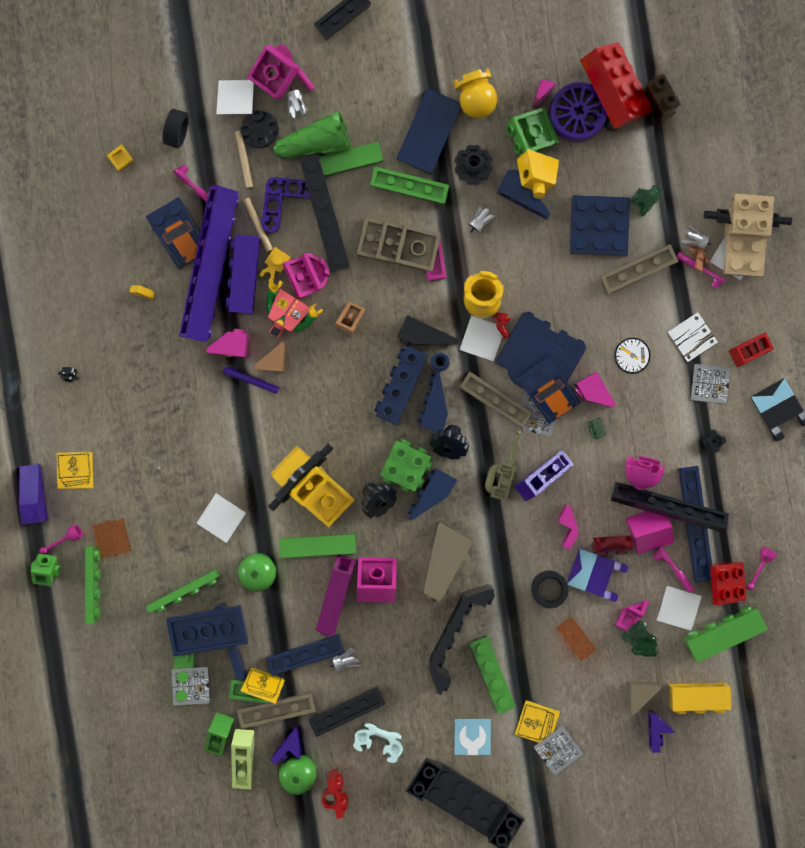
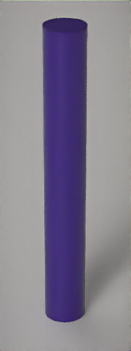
M225 367L223 374L272 393H278V386L229 367Z

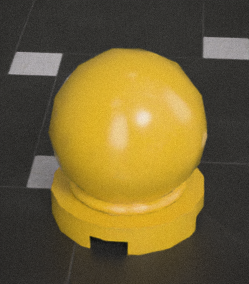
M481 69L462 75L463 80L459 82L458 79L453 81L455 90L461 91L459 97L460 106L469 117L475 119L485 118L496 109L498 102L497 92L488 83L492 78L489 69H486L485 73H482Z
M479 271V274H475L472 277L469 276L465 282L463 300L469 314L476 318L485 319L494 315L501 306L503 285L497 275L488 271Z

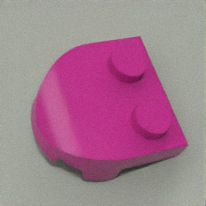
M313 253L303 254L301 257L282 264L297 299L318 292L326 285L330 274L325 260L314 256Z

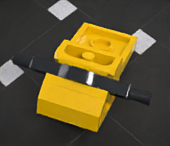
M327 443L320 452L316 451L310 457L300 447L296 446L271 472L272 477L282 488L275 494L276 498L268 507L274 512L281 503L284 504L292 496L300 505L306 507L327 527H330L355 501L321 467L327 460L326 456L334 448Z

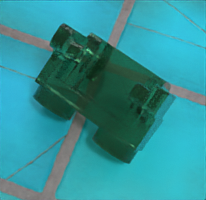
M653 185L649 190L638 188L634 192L630 202L640 208L639 215L645 216L652 209L661 195V188L658 185Z
M639 620L632 624L627 630L628 632L623 633L622 640L632 645L631 651L635 656H657L658 652L655 649L658 645L656 643L657 638L647 631V624Z

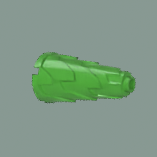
M337 111L276 141L274 151L277 157L280 156L281 159L346 151L351 149L349 135L346 134L347 128L341 113Z

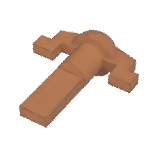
M689 248L688 252L692 255L694 254L696 258L695 270L701 273L703 260L707 266L711 262L708 261L709 258L703 249Z

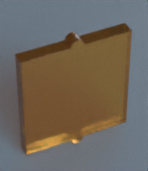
M124 518L114 521L106 520L105 523L93 525L97 548L101 554L100 558L111 555L117 556L119 553L131 551Z

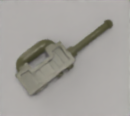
M520 430L515 431L516 434L509 460L506 463L499 462V464L492 465L488 471L485 489L491 494V497L505 501L509 497L510 486L515 478L513 475L517 471L515 469L516 466H513V460L521 434ZM497 472L500 474L497 486H493Z

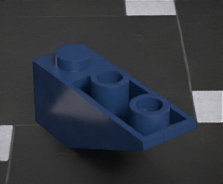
M437 371L436 375H431L429 385L432 386L431 392H426L423 404H427L425 412L421 411L418 422L421 423L420 427L436 432L444 429L448 416L440 372Z
M437 468L435 472L431 470L426 479L429 481L426 488L422 487L417 495L420 499L416 505H411L407 513L410 515L409 520L412 521L447 498L457 479Z

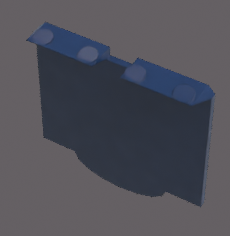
M527 311L520 316L495 363L507 369L510 379L517 386L524 389L517 376L549 355L568 382L586 350L584 341L571 337L564 330L557 334L549 329L551 323L542 321L535 317L533 313Z

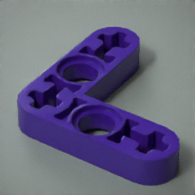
M272 177L267 181L262 217V227L267 233L274 234L280 228L283 197L311 200L308 191H304L305 195H302V184H305V189H308L305 180ZM274 182H277L279 186H284L283 183L286 182V193H283V188H277L276 191H273L270 185H274ZM294 183L298 184L299 191L295 194L290 193L289 186ZM273 200L277 201L278 208L274 211L269 210L268 203ZM267 213L271 215L278 214L277 217L273 216V222L276 226H273L272 229H269L266 223H270L271 218L270 215L267 216Z

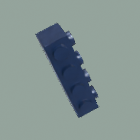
M406 346L405 349L401 348L397 357L400 362L397 367L393 366L389 375L393 378L390 384H385L382 394L385 396L382 402H377L374 409L377 412L376 417L394 425L398 424L427 359V354L409 346Z

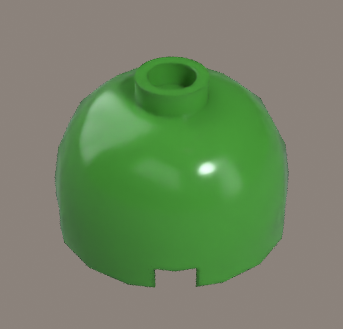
M253 553L241 561L238 568V578L246 589L260 592L273 584L276 578V566L269 556L263 553Z
M294 755L289 756L284 760L279 769L280 785L290 794H305L316 782V765L305 755H302L301 759Z

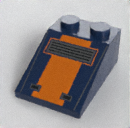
M178 197L145 216L178 269L195 260L200 229L182 199Z
M549 355L517 376L518 381L549 424L581 403Z

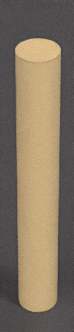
M236 131L235 136L246 189H251L254 186L245 142L241 132Z
M246 198L243 200V203L266 252L269 253L273 250V247L250 198Z

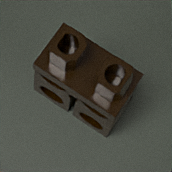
M665 74L647 82L643 88L646 97L652 105V114L657 123L675 115V110L681 103Z

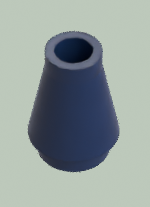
M436 353L432 356L430 363L436 372H442L449 367L450 360L446 354ZM436 363H441L442 367L437 366Z

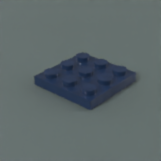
M573 195L569 254L627 256L630 198Z

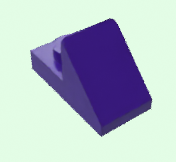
M648 710L649 748L653 753H661L660 746H663V736L660 733L675 732L653 710Z
M297 726L294 727L272 755L270 761L275 765L279 761L284 762L289 755L288 751L301 759V742Z

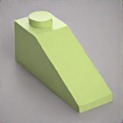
M235 729L231 745L232 788L251 789L254 730Z

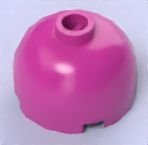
M634 456L628 457L625 465V476L636 489L646 490V488L654 487L661 481L665 466H660V461L645 456H639V459H633Z

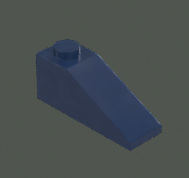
M508 169L496 194L547 220L551 213L541 199L534 198L533 190L522 186L519 171Z

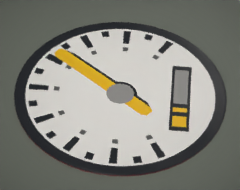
M631 337L624 339L617 345L614 357L617 366L622 371L635 374L643 371L648 366L651 353L648 345L643 340Z

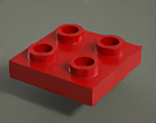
M744 562L715 563L714 566H710L713 605H724L746 600Z
M333 769L329 772L328 788L323 791L321 803L326 809H334L336 819L344 818L345 810H348L347 804H349L347 793H343V776L338 774L337 769ZM331 794L335 800L328 801L326 796Z

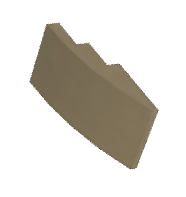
M365 217L356 255L432 272L441 234L405 224L400 225Z

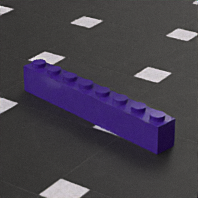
M219 185L210 186L179 337L207 342L211 335V322L215 316V303L219 297V284L223 278V265L227 259L226 250L231 240L230 231L235 221V208L239 202L238 191Z

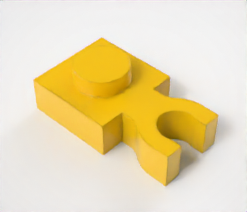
M274 247L264 262L268 267L263 269L259 276L263 278L266 273H270L271 277L268 281L270 282L272 278L275 280V273H282L284 270L282 264L290 261L291 257Z

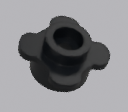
M63 367L62 371L58 372L60 378L65 382L79 380L77 369Z
M711 430L709 436L703 439V445L710 447L714 453L719 452V448L726 443V438L717 434L716 430Z

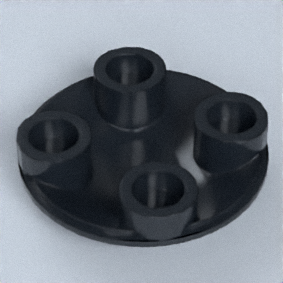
M256 109L252 114L244 118L240 132L243 140L249 146L265 148L276 140L279 126L273 115Z

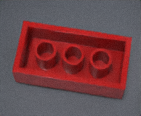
M619 42L597 47L580 59L614 129L638 122L653 112L651 103L646 97L642 85L638 81L633 67L629 63L624 49Z

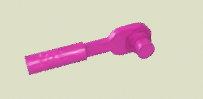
M280 44L276 47L278 51L293 61V55L285 45ZM299 69L296 76L306 89L311 92L315 86L303 71Z
M185 165L175 168L173 173L181 181L193 188L195 193L207 202L208 193L201 187L194 185L185 176L189 169Z
M681 252L677 254L678 260L695 269L696 261ZM704 267L702 268V271L713 276L714 279L711 284L713 287L718 289L723 282L725 283L726 279Z
M660 546L658 551L653 554L656 561L665 559L675 571V576L687 592H692L695 589L681 569L678 570L670 556Z

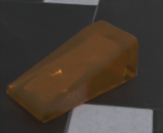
M572 617L557 627V630L580 661L596 651V648Z

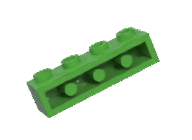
M750 605L745 606L737 614L725 615L722 617V621L706 624L704 626L705 629L689 632L687 637L683 639L693 660L698 663L767 631L759 610Z

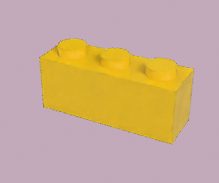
M727 683L669 684V707L676 714H686L687 711L703 714L708 710H713L715 713H725V710H731V687Z

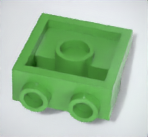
M545 107L512 117L507 122L506 132L509 136H512L515 142L513 145L516 154H520V156L527 149L539 152L542 149L559 143Z

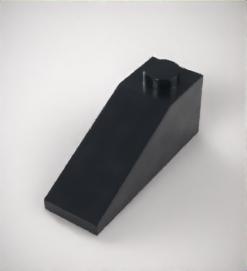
M408 315L397 335L400 338L399 342L409 347L411 344L457 345L459 342L458 339Z

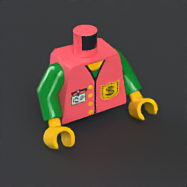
M272 278L268 283L269 291L266 298V312L268 318L275 323L269 332L279 338L284 329L293 333L294 331L299 332L310 327L316 317L323 312V309L317 312L314 308L317 305L316 303L308 307L282 289L278 292L282 281L275 285L273 283L274 278Z

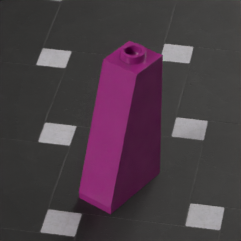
M338 555L316 627V631L322 635H335L355 566V559Z

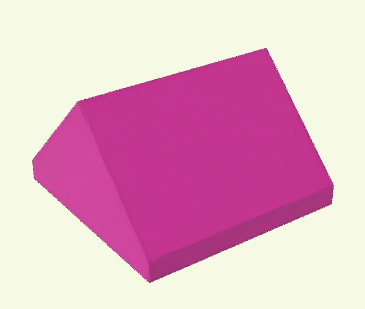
M645 511L626 518L637 554L674 543L673 528L668 517Z

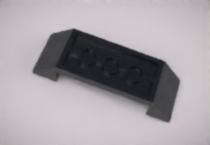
M490 584L462 593L428 660L429 670L439 695L443 691L446 692L451 684L449 670L442 667L446 659L445 652L447 649L450 650L455 641L454 634L455 632H460L464 623L462 618L464 614H469L472 608L471 603L474 602L486 608L487 604L491 605L495 594Z
M425 758L406 789L407 793L420 801H423L425 798L488 838V843L497 848H508L525 820L523 816L501 798L444 763L433 759Z

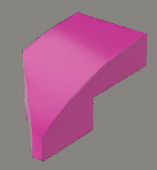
M646 600L623 608L614 626L629 634H634L639 620L644 615L650 601Z

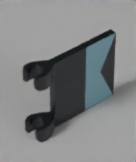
M785 378L750 397L775 441L784 439V434L778 426L797 416L801 426H805V411Z

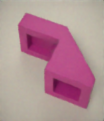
M565 504L556 521L569 527L561 545L570 550L579 531L571 507Z

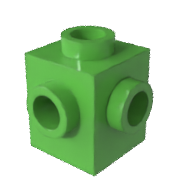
M38 554L30 567L33 584L52 587L56 576H59L61 566L58 565L57 557Z

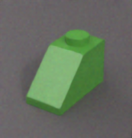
M216 712L208 731L205 751L219 756L223 755L234 718L227 714Z

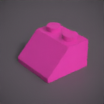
M358 558L357 602L396 603L397 558Z

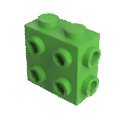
M401 439L400 442L396 440L380 476L383 477L382 480L386 483L393 485L395 482L401 485L400 489L410 493L412 490L415 492L416 488L421 489L425 480L422 478L424 471H429L433 461H430L429 451L418 447V450L410 447L412 443Z

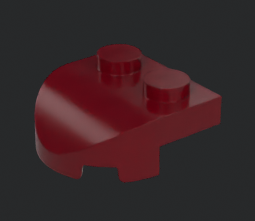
M632 535L593 537L594 543H591V551L597 553V556L608 555V552L624 555L628 554L627 551H633Z

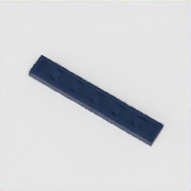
M699 466L678 468L682 500L704 506ZM686 522L694 582L711 580L710 566H712L708 530L707 528Z

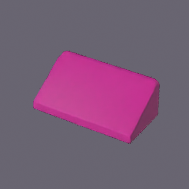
M544 79L540 81L533 108L536 109L551 95L556 83Z

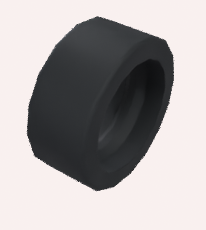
M177 109L170 110L163 129L162 139L165 145L174 148L182 146L189 125V115L187 112Z
M548 570L539 573L531 585L532 596L538 604L545 608H556L563 604L568 597V584L564 577L555 571ZM547 578L557 580L561 586L558 598L550 601L543 599L538 590L540 583Z

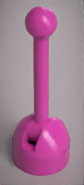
M74 524L68 528L65 537L47 547H41L39 552L44 555L49 549L67 539L70 541L81 539L83 537L82 530L78 525Z
M765 546L762 547L760 551L762 562L751 582L746 585L748 590L754 589V583L766 562H771L775 559L776 552Z

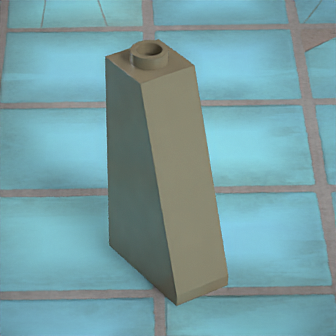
M440 521L437 525L423 593L426 594L425 598L432 602L436 600L441 602L474 542L473 539Z

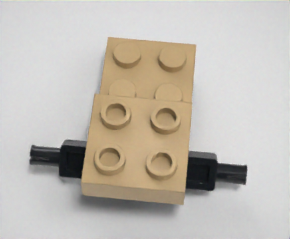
M734 194L731 198L729 209H717L716 212L704 211V219H716L717 223H725L724 237H726L723 274L764 277L767 238L771 236L772 227H779V224H792V217H780L779 213H773V196Z

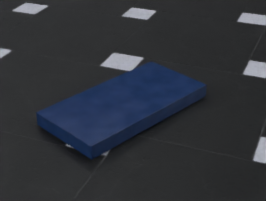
M427 88L396 160L432 175L461 108L460 102Z
M241 605L166 619L174 657L249 643Z

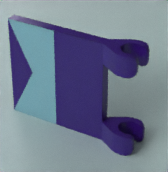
M579 548L567 584L616 602L618 595L606 590L613 569L626 573L628 566Z

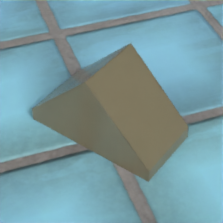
M628 682V710L633 716L661 689L655 682Z

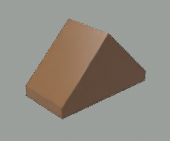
M349 301L336 321L335 327L354 336L366 309Z
M281 342L253 367L261 371L285 372L287 345Z

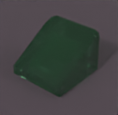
M600 417L587 421L592 439L597 440L606 435Z

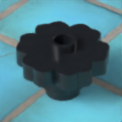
M468 145L466 151L460 150L454 160L457 165L455 173L460 180L466 179L468 185H478L481 179H488L493 169L490 165L492 162L491 155H489L488 150H481L479 145ZM475 163L477 166L473 167L470 164Z
M449 425L444 430H439L438 433L432 434L430 446L433 447V452L439 456H446L450 460H458L461 456L467 455L469 443L466 442V437L462 436L461 429L458 426Z
M374 483L367 484L362 490L364 498L361 502L363 506L361 510L369 518L374 516L378 518L386 514L388 508L393 507L397 500L395 496L397 491L389 483L384 486Z

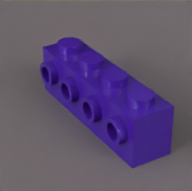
M236 234V238L232 239L231 251H234V259H230L229 269L232 270V278H228V289H231L230 297L226 298V308H229L230 313L254 315L260 237Z

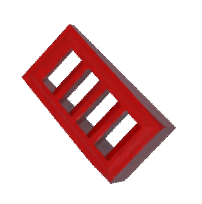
M765 332L730 349L729 353L735 365L739 367L774 350V347ZM759 339L761 340L765 350L762 349L758 341ZM745 346L747 347V350L751 355L750 357L745 349Z

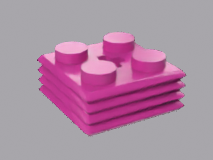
M266 45L247 78L277 100L283 97L300 67L272 45ZM271 69L276 70V76H272L273 72Z

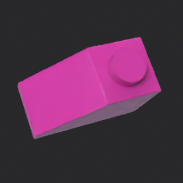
M233 329V332H227L206 349V353L247 358L250 335L245 334V330Z
M594 372L575 383L576 388L574 390L579 398L607 407L616 406L598 372Z

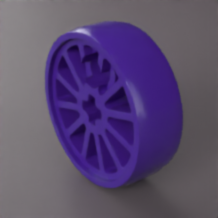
M574 82L562 87L555 94L549 108V119L554 131L561 138L570 142H584L592 139L601 131L606 122L607 113L593 85L585 82ZM576 91L581 93L579 102L575 95ZM571 93L573 103L564 95ZM584 93L590 95L585 103H583ZM592 99H595L597 104L587 106ZM563 100L569 107L558 105L557 103ZM598 108L600 110V113L593 109ZM578 109L581 110L580 115L576 116V111ZM556 110H562L569 113L557 116ZM586 116H594L596 122L588 123L586 121ZM569 117L568 122L561 126L558 120ZM571 122L574 123L573 133L565 129ZM578 123L581 124L583 134L576 133Z

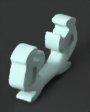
M368 722L365 723L367 728H361L356 731L353 747L360 752L363 750L361 745L366 744L367 749L370 748L372 743L370 736L372 735L382 737L390 742L389 745L386 744L383 748V755L387 752L391 755L387 757L388 762H397V758L403 752V746L397 740L401 739V735L397 732L382 730Z

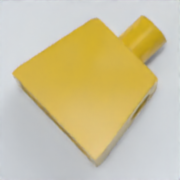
M529 149L517 159L522 186L533 190L534 198H544L545 193L556 184L559 160Z

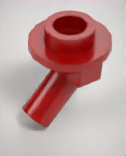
M496 312V316L492 315V319L496 323V327L502 337L506 339L510 334L504 325L511 318H507L506 313Z

